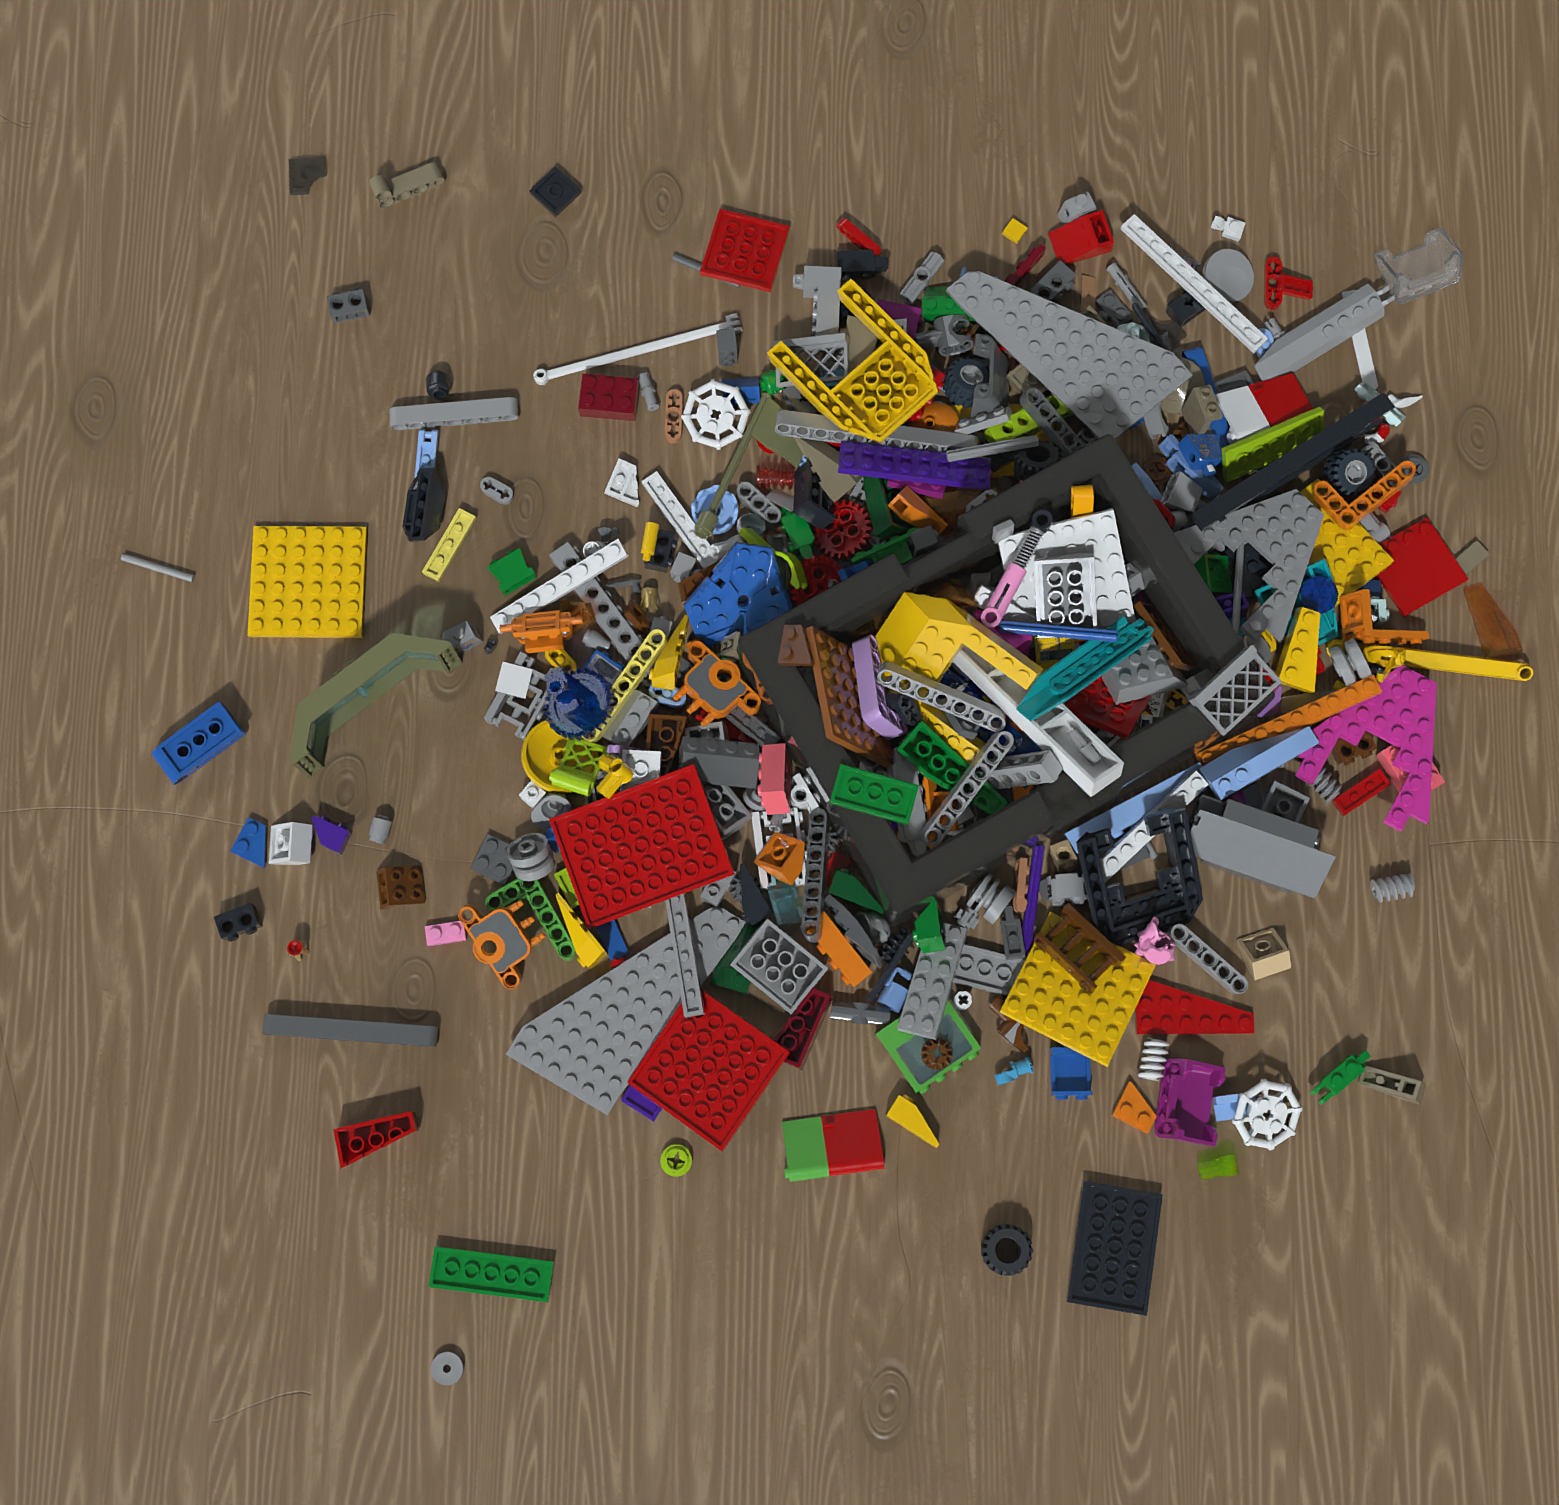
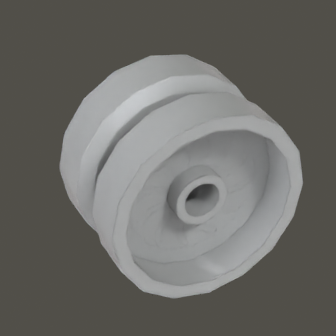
M1354 638L1344 642L1346 655L1339 646L1329 649L1333 660L1332 663L1346 687L1356 683L1353 671H1356L1361 679L1372 675Z
M530 833L518 837L507 848L506 853L514 873L522 881L538 880L549 874L555 867L556 860L548 840L540 833Z

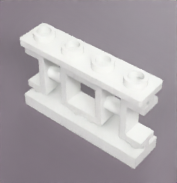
M793 807V809H790V813L786 814L787 818L783 819L782 825L791 824V816L794 815L797 839L806 842L805 833L800 831L799 824L803 823L802 812H798L797 807ZM766 811L751 813L757 857L765 847L762 840L760 820L764 819V827H768L771 820L768 821ZM793 833L784 834L793 838ZM766 836L767 843L772 836ZM807 849L804 850L802 878L799 879V876L795 880L796 886L805 885ZM758 866L761 891L777 889L776 878L771 875L772 882L768 883L767 872Z

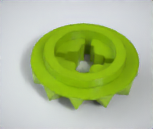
M671 1145L661 1155V1167L670 1176H682L689 1171L692 1165L691 1153L682 1145ZM677 1152H679V1159L685 1161V1163H678L676 1169H674V1163L668 1160V1158H675Z

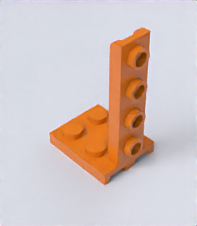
M1362 589L1340 596L1343 642L1354 638L1355 640H1363L1365 644L1375 643V641H1379V644H1388L1394 641L1395 644L1410 642V645L1422 644L1423 640L1430 639L1427 631L1373 630L1369 589Z

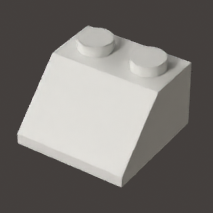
M289 822L271 826L269 864L302 865L310 863L312 856L311 840L313 838L312 825Z

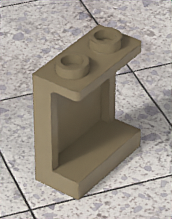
M1211 385L1193 388L1181 410L1190 434H1212L1210 429L1211 422L1220 420L1223 417Z

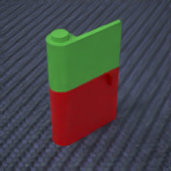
M876 1109L782 1122L788 1165L784 1167L785 1179L789 1178L790 1182L884 1169Z

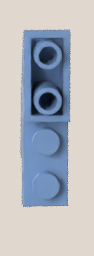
M1173 434L1167 436L1158 446L1168 458L1165 464L1174 474L1181 471L1200 486L1203 496L1214 499L1224 487L1214 475L1205 477L1203 470L1190 469L1178 448L1179 441Z

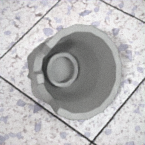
M859 911L856 913L855 919L866 932L872 944L883 945L882 943L887 941L891 934L889 923L885 916L873 911L867 913Z

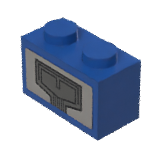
M596 650L583 667L584 672L610 690L626 666L620 662L616 664L605 651L599 652Z

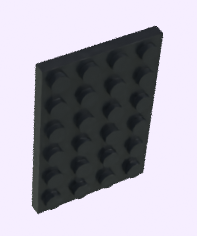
M1083 1181L1066 1302L1147 1316L1163 1194Z

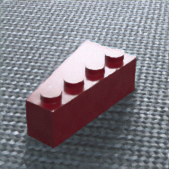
M812 988L798 1006L796 1012L774 1038L775 1042L791 1052L785 1060V1064L801 1071L803 1070L833 1000L831 995Z

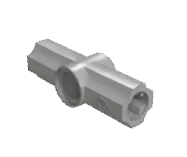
M931 252L923 264L915 270L913 277L900 293L903 301L913 304L921 292L929 286L930 280L944 263L941 255ZM924 276L926 279L920 280L918 277Z

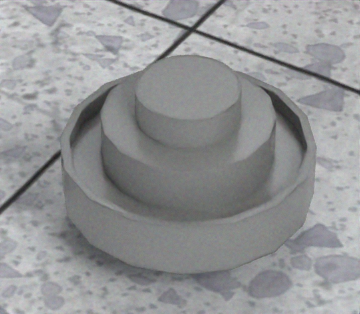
M756 785V788H746L743 794L745 803L751 809L757 811L766 810L761 805L758 786Z

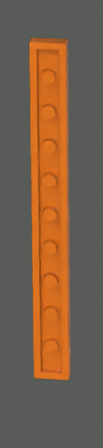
M1371 675L1195 754V757L1203 767L1231 749L1305 728L1382 693V690L1375 676Z

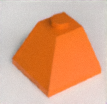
M775 832L754 863L777 880L792 885L803 870L805 843Z

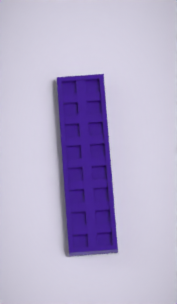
M841 441L838 473L979 490H989L991 458L975 457L948 462L946 453Z

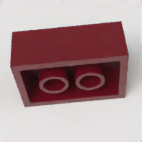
M582 373L578 406L580 416L635 421L639 394L638 378Z

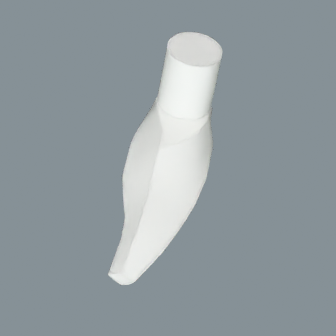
M1390 394L1388 398L1395 408H1403L1420 400L1422 395L1398 399L1393 394Z

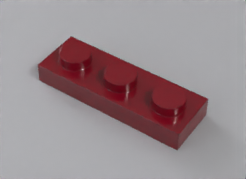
M1041 243L1037 248L1033 247L1027 255L1028 258L1025 261L1022 260L1017 265L1016 272L1014 274L1010 273L1004 282L1017 287L1044 256L1046 247Z

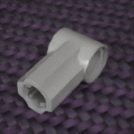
M1370 513L1359 522L1377 543L1390 536L1388 527L1383 522H1379L1373 513Z

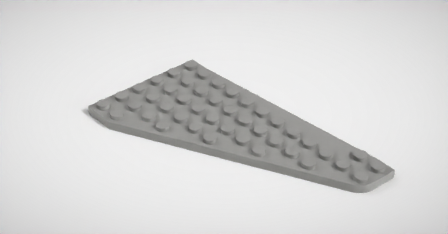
M967 272L946 289V292L956 304L979 323L1080 419L1104 447H1107L1192 377L1189 370L1173 352L983 272Z

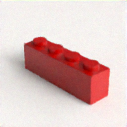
M409 1111L333 1129L340 1169L411 1133L419 1132L416 1113Z

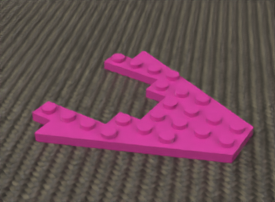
M1403 665L1388 674L1383 683L1378 682L1382 690L1381 694L1332 715L1312 730L1319 743L1297 756L1303 759V762L1295 775L1313 785L1339 737L1357 746L1364 732L1367 731L1400 748L1392 765L1409 775L1383 821L1386 825L1400 832L1404 828L1409 816L1424 824H1427L1429 821L1437 683Z

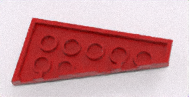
M1151 980L1148 981L1135 1008L1136 1035L1255 1033L1253 1013Z

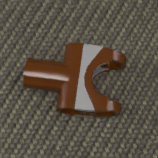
M1000 994L988 1006L1003 1020L996 1030L1008 1043L1021 1052L1026 1053L1028 1047L1021 1038V1030L1025 1025L1000 1013L1006 1000Z

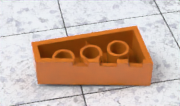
M818 910L814 911L811 915H815ZM824 912L822 936L819 941L815 942L817 944L816 948L822 955L825 954L828 957L830 966L834 970L838 969L842 974L840 976L841 980L846 985L850 984L855 987L869 976L872 971ZM816 928L809 929L807 934L815 933Z

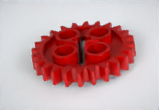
M843 500L842 505H840L836 501L835 507H832V505L830 507L832 514L834 513L837 519L823 530L817 527L813 528V532L816 533L813 536L816 540L815 545L819 547L821 553L824 552L826 557L831 555V558L835 560L838 556L842 561L843 557L846 556L849 560L850 554L855 556L857 550L863 551V545L868 546L866 539H872L868 534L873 532V529L869 527L872 525V522L869 520L870 517L866 513L865 508H861L858 503L854 506L853 501H850L847 505V502ZM850 515V518L844 521V518ZM830 525H834L831 530H827ZM854 531H858L855 536H851ZM838 540H842L839 545H835Z
M821 555L818 558L811 556V560L804 558L805 564L800 563L808 584V590L804 593L802 587L796 589L788 582L792 586V589H789L788 592L794 594L790 597V600H796L794 606H800L799 611H805V615L810 616L812 613L813 617H817L818 614L824 617L825 612L826 614H831V609L838 610L836 604H843L840 600L841 597L846 598L842 592L848 588L843 587L838 573L842 566H836L837 561H831L830 557H825L824 559V556ZM815 569H818L819 571L817 577H814ZM829 580L833 582L831 588H828ZM819 595L822 596V601L820 604H818L817 598Z

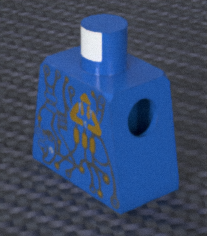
M1187 434L1178 444V448L1190 469L1203 470L1205 477L1215 475L1214 467L1222 460L1217 435Z

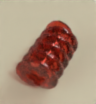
M757 465L756 483L758 488L762 489L763 484H765L766 489H769L772 484L774 490L777 489L778 485H780L781 490H784L786 485L789 490H792L794 485V468L790 472L789 466H787L783 472L781 466L778 467L777 471H775L774 466H771L770 471H768L766 465H764L761 471L759 465Z

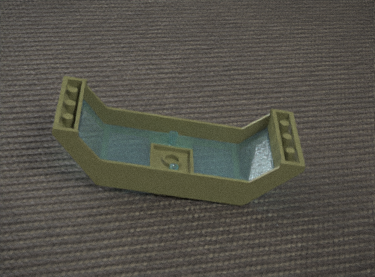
M391 633L358 659H352L346 668L336 671L330 680L297 704L290 757L292 764L310 779L324 768L322 759L326 738L417 669L445 671L446 674H449L461 665L462 662L451 643L445 640Z

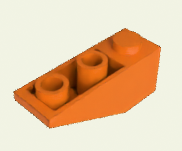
M908 486L888 504V507L901 519L917 528L922 529L931 525L932 529L936 530L939 535L948 526Z

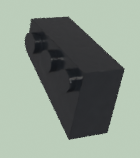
M809 460L795 471L793 513L818 529L823 530L837 518L831 511L832 499H828L827 493L819 484L821 479L817 472L813 473L811 469L813 465Z

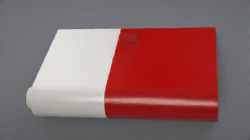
M1293 373L1215 395L1219 407L1230 425L1227 433V440L1230 444L1313 410Z

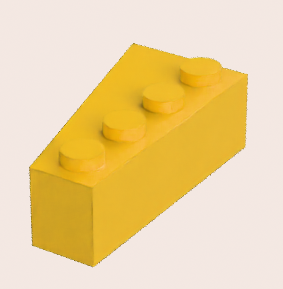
M1304 607L1295 609L1275 671L1277 677L1282 681L1280 684L1307 693L1315 692L1320 624L1319 612Z

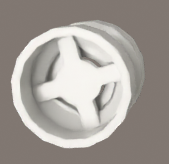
M590 541L584 545L583 554L587 558L604 548L606 544L601 541Z

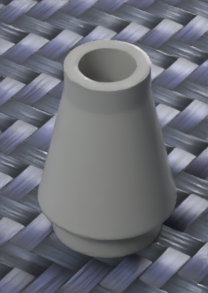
M588 629L582 643L586 644L585 646L607 652L611 641L604 638L594 629L593 631Z

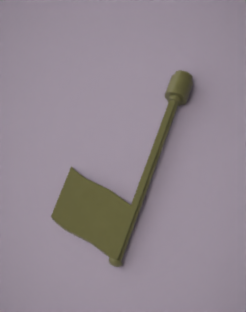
M767 392L761 394L762 397L709 509L701 512L694 526V534L701 539H708L719 520L716 512L752 436L766 448L788 460L796 469L799 467L803 453L794 437L782 436L776 433V415L784 409L771 399L772 396Z

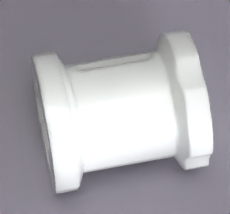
M966 991L958 992L953 999L954 1006L959 1010L967 1009L972 1003L970 993ZM963 996H965L967 998V1005L965 1003L960 1005L958 1003L960 1001L958 997L962 998Z

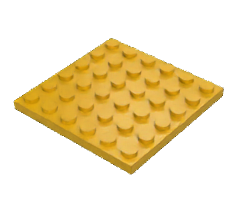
M253 526L247 635L249 637L363 638L367 527Z
M1050 912L1040 933L1045 936L1062 920V917ZM1067 925L1051 943L1060 949L1077 933L1076 929L1071 925ZM1082 938L1065 956L1074 963L1091 947V943ZM1034 943L1000 1013L1107 1067L1156 964L1113 944L1126 956V959L1119 968L1111 965L1094 982L1097 988L1091 995L1089 992L1084 991L1079 986V982L1047 952L1040 950ZM1096 952L1080 970L1089 977L1106 960L1105 956L1100 952Z

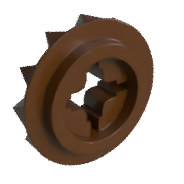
M1158 456L1148 458L1142 465V469L1156 486L1165 484L1171 476V470L1165 464L1167 460ZM1155 465L1157 470L1161 471L1157 478L1154 473L1150 472L1153 471Z
M941 1038L936 1040L930 1039L922 1047V1061L930 1069H944L953 1058L952 1047ZM937 1046H939V1051L946 1055L939 1056L936 1063L935 1056L928 1052L935 1051Z

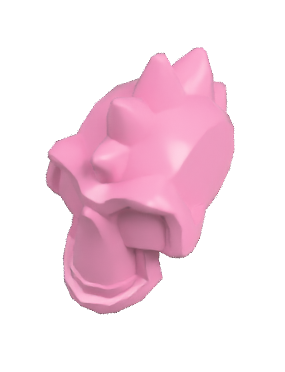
M1153 917L1147 927L1137 933L1139 942L1134 944L1137 947L1134 954L1143 956L1142 958L1157 965L1164 964L1167 961H1174L1175 944L1167 933L1162 932L1157 927L1159 924L1158 918Z

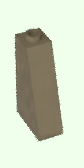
M848 315L846 334L850 337V374L878 349L881 341L857 317Z

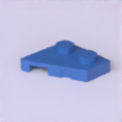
M248 817L230 852L265 868L267 826Z

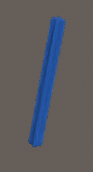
M1001 621L999 624V632L1106 642H1117L1118 631L1013 621Z

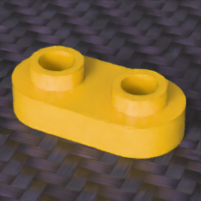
M564 649L545 651L547 661L556 671L561 672L562 677L571 678L576 674L577 665ZM558 653V657L553 658L552 654ZM570 666L571 670L566 672L564 668Z

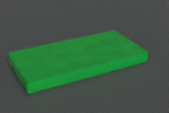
M840 764L830 804L908 825L919 785Z

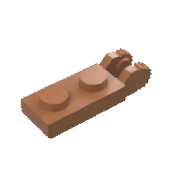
M1019 858L1015 861L1013 889L1017 892L1012 899L1013 912L1020 914V912L1025 911L1027 908V900L1024 898V895L1028 892V883H1026V875L1029 874L1030 865L1027 864L1028 858Z

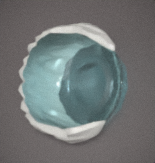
M749 513L738 519L737 531L739 533L743 527L752 528L761 537L765 530V522L757 514Z

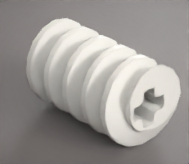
M1147 1038L1150 1041L1144 1042V1046L1149 1049L1142 1051L1147 1057L1141 1058L1145 1065L1139 1066L1144 1072L1138 1073V1077L1158 1081L1157 1078L1164 1077L1159 1070L1165 1069L1160 1062L1167 1061V1059L1162 1057V1054H1168V1051L1163 1049V1047L1170 1044L1159 1039Z

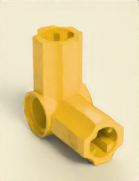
M610 754L602 755L599 759V768L608 774L596 789L606 798L610 799L621 784L627 783L632 779L634 771L622 759L615 758Z

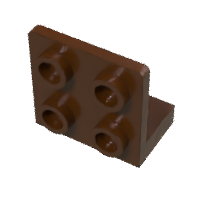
M420 865L384 867L376 871L380 910L389 909L396 905L425 903L422 868Z

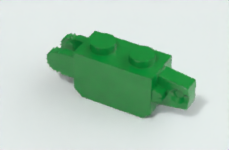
M781 506L779 507L781 512L782 534H786L788 539V549L790 552H794L796 557L800 556L805 564L804 558L811 560V556H813L812 551L815 548V538L806 520L798 517L793 511H789Z
M1365 1050L1358 1056L1353 1053L1345 1057L1318 1081L1319 1083L1310 1093L1312 1095L1317 1094L1324 1088L1327 1093L1318 1100L1320 1105L1324 1104L1365 1071L1364 1068L1366 1066L1363 1063L1371 1055Z

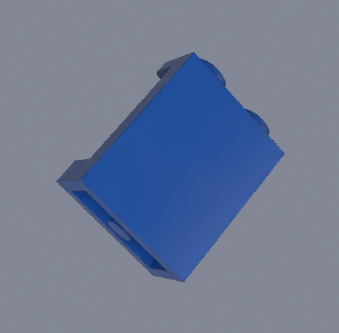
M1051 1047V1096H1056V1100H1068V1096H1076V1100H1088V1096L1093 1095L1091 1091L1090 1058L1068 1047Z

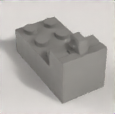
M804 266V274L793 276V288L802 289L803 298H814L812 337L838 334L840 299L837 290L840 289L841 267Z

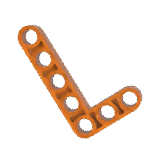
M1411 461L1400 463L1349 505L1326 481H1319L1315 484L1312 496L1341 529L1350 530L1408 484L1414 477L1416 466ZM1408 469L1411 474L1405 475L1401 470ZM1393 481L1396 486L1390 487L1386 482ZM1324 489L1327 493L1320 495L1317 490ZM1372 493H1379L1381 498H1374ZM1335 502L1339 505V508L1334 509L1329 504ZM1362 504L1366 506L1367 509L1361 511L1357 508V505ZM1348 516L1352 521L1344 522L1342 517Z

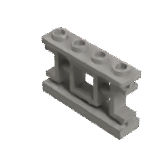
M521 651L514 662V665L526 666L529 669H532L535 664L533 658L528 657ZM553 668L549 670L547 676L532 669L531 675L533 676L529 682L528 690L536 693V696L529 709L515 703L516 696L498 692L484 717L485 721L491 725L494 724L498 728L503 720L517 726L518 729L515 732V736L524 741L537 722L542 721L545 715V707L552 703L555 689H559L563 682L561 672L555 671ZM539 679L550 683L545 694L542 690L536 688ZM505 702L515 708L510 717L502 712L500 713ZM521 712L532 716L527 727L525 724L517 721Z

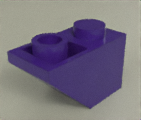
M320 815V817L313 816L312 820L321 845L342 855L352 835L348 831L349 827L338 823L336 826L330 823L331 819Z

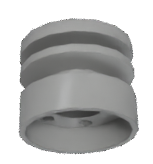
M989 872L973 889L966 905L970 908L975 901L979 903L974 911L978 912L982 907L986 908L983 918L994 924L1017 891L1007 884L999 890L997 886L1000 879L997 878L992 885L989 881L993 874Z

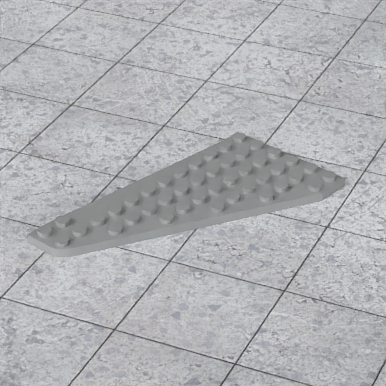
M720 907L709 908L690 920L700 986L735 941L745 924V921ZM671 933L524 1025L506 1055L608 1115L616 1100L628 1085V1080L682 1003Z

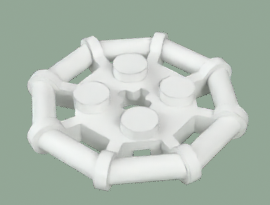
M711 379L710 382L688 392L689 396L681 419H683L694 443L699 442L721 450L723 446L739 438L742 439L751 410L748 409L739 391V387H733ZM712 389V395L706 399L701 400L698 397ZM716 389L730 393L727 398L716 395ZM733 397L741 410L735 411L730 402ZM696 400L700 404L697 409V413L691 415V411ZM714 409L721 412L718 420L711 418ZM736 415H741L737 429L732 426ZM697 418L702 428L699 432H697L691 419ZM729 429L734 432L720 440L721 433ZM705 431L716 434V440L704 437L702 434Z
M1261 1079L1260 1083L1243 1094L1240 1093L1239 1103L1235 1116L1232 1118V1123L1237 1127L1246 1146L1253 1145L1274 1150L1275 1146L1296 1134L1295 1129L1300 1112L1303 1111V1106L1296 1099L1290 1084H1281ZM1269 1089L1279 1091L1276 1095L1268 1094ZM1261 1092L1259 1098L1250 1100V1098ZM1284 1096L1288 1098L1291 1106L1284 1104L1282 1100ZM1247 1102H1248L1249 1105H1248V1108H1247V1112H1246V1115H1244V1111H1245V1108H1246V1104H1247ZM1268 1110H1270L1269 1117L1265 1118V1116H1263V1113H1266ZM1292 1112L1287 1127L1286 1125H1284L1287 1114ZM1248 1121L1250 1123L1251 1129L1249 1132L1244 1126V1122ZM1281 1128L1285 1130L1272 1139L1273 1133H1278L1281 1131ZM1257 1133L1265 1134L1266 1140L1254 1137Z

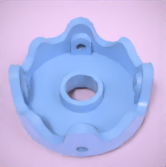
M714 485L711 488L701 490L695 500L692 501L691 510L695 524L701 512L709 509L720 485ZM726 491L718 507L721 512L717 515L719 520L712 534L725 533L737 521L739 515L738 503L734 494Z

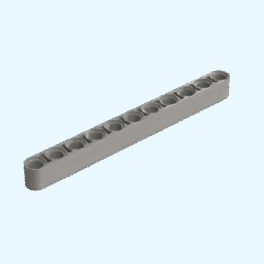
M788 410L779 411L776 415L775 431L782 436L834 443L848 441L943 453L979 445V438L974 435L900 426L880 443L841 430L824 415Z

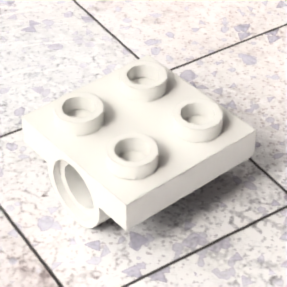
M800 773L793 776L792 784L794 788L791 791L792 807H797L799 811L807 808L809 813L819 808L820 801L815 793L812 794L810 792V783L805 776L802 777ZM802 795L805 797V799L798 800L796 799V796Z

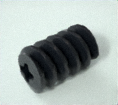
M900 927L899 931L901 934L895 932L893 934L895 940L889 938L888 942L890 945L884 943L882 945L884 951L881 949L877 950L879 958L886 966L910 932L908 929ZM912 941L909 947L914 949L915 947Z

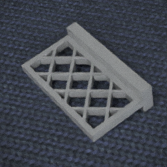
M846 333L773 341V347L782 341L797 357L801 352H807L810 356L805 360V365L812 358L819 363L812 371L814 374L821 367L828 371L823 378H819L823 383L842 381L849 374L850 337ZM837 348H843L844 354L839 360L832 355ZM819 350H825L828 354L821 362L814 357ZM831 356L837 362L829 370L823 364ZM839 365L844 367V376H836L833 373ZM776 368V387L794 386L789 380L781 382V375L783 374Z
M1253 645L1245 647L1189 699L1191 704L1197 706L1223 736L1282 682L1256 653L1257 650ZM1253 659L1259 664V672L1249 671V662ZM1237 674H1245L1244 685H1234ZM1249 674L1258 675V686H1248ZM1262 675L1270 676L1274 683L1270 687H1262ZM1223 687H1230V699L1220 698V690ZM1234 688H1244V700L1234 699ZM1248 689H1258V698L1256 700H1248ZM1209 700L1216 701V712H1209L1203 705ZM1220 701L1230 702V713H1220ZM1234 702H1244V709L1241 714L1234 713ZM1219 715L1229 716V725L1225 729L1219 724Z

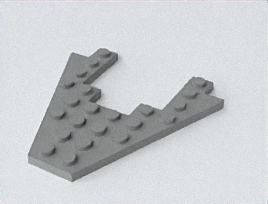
M1297 489L1234 511L1227 515V519L1220 523L1218 521L1202 532L1195 525L1175 532L1168 538L1180 549L1170 560L1169 564L1182 576L1219 539L1233 552L1246 540L1273 565L1262 579L1276 592L1239 628L1253 642L1265 630L1278 641L1284 637L1324 518V514Z

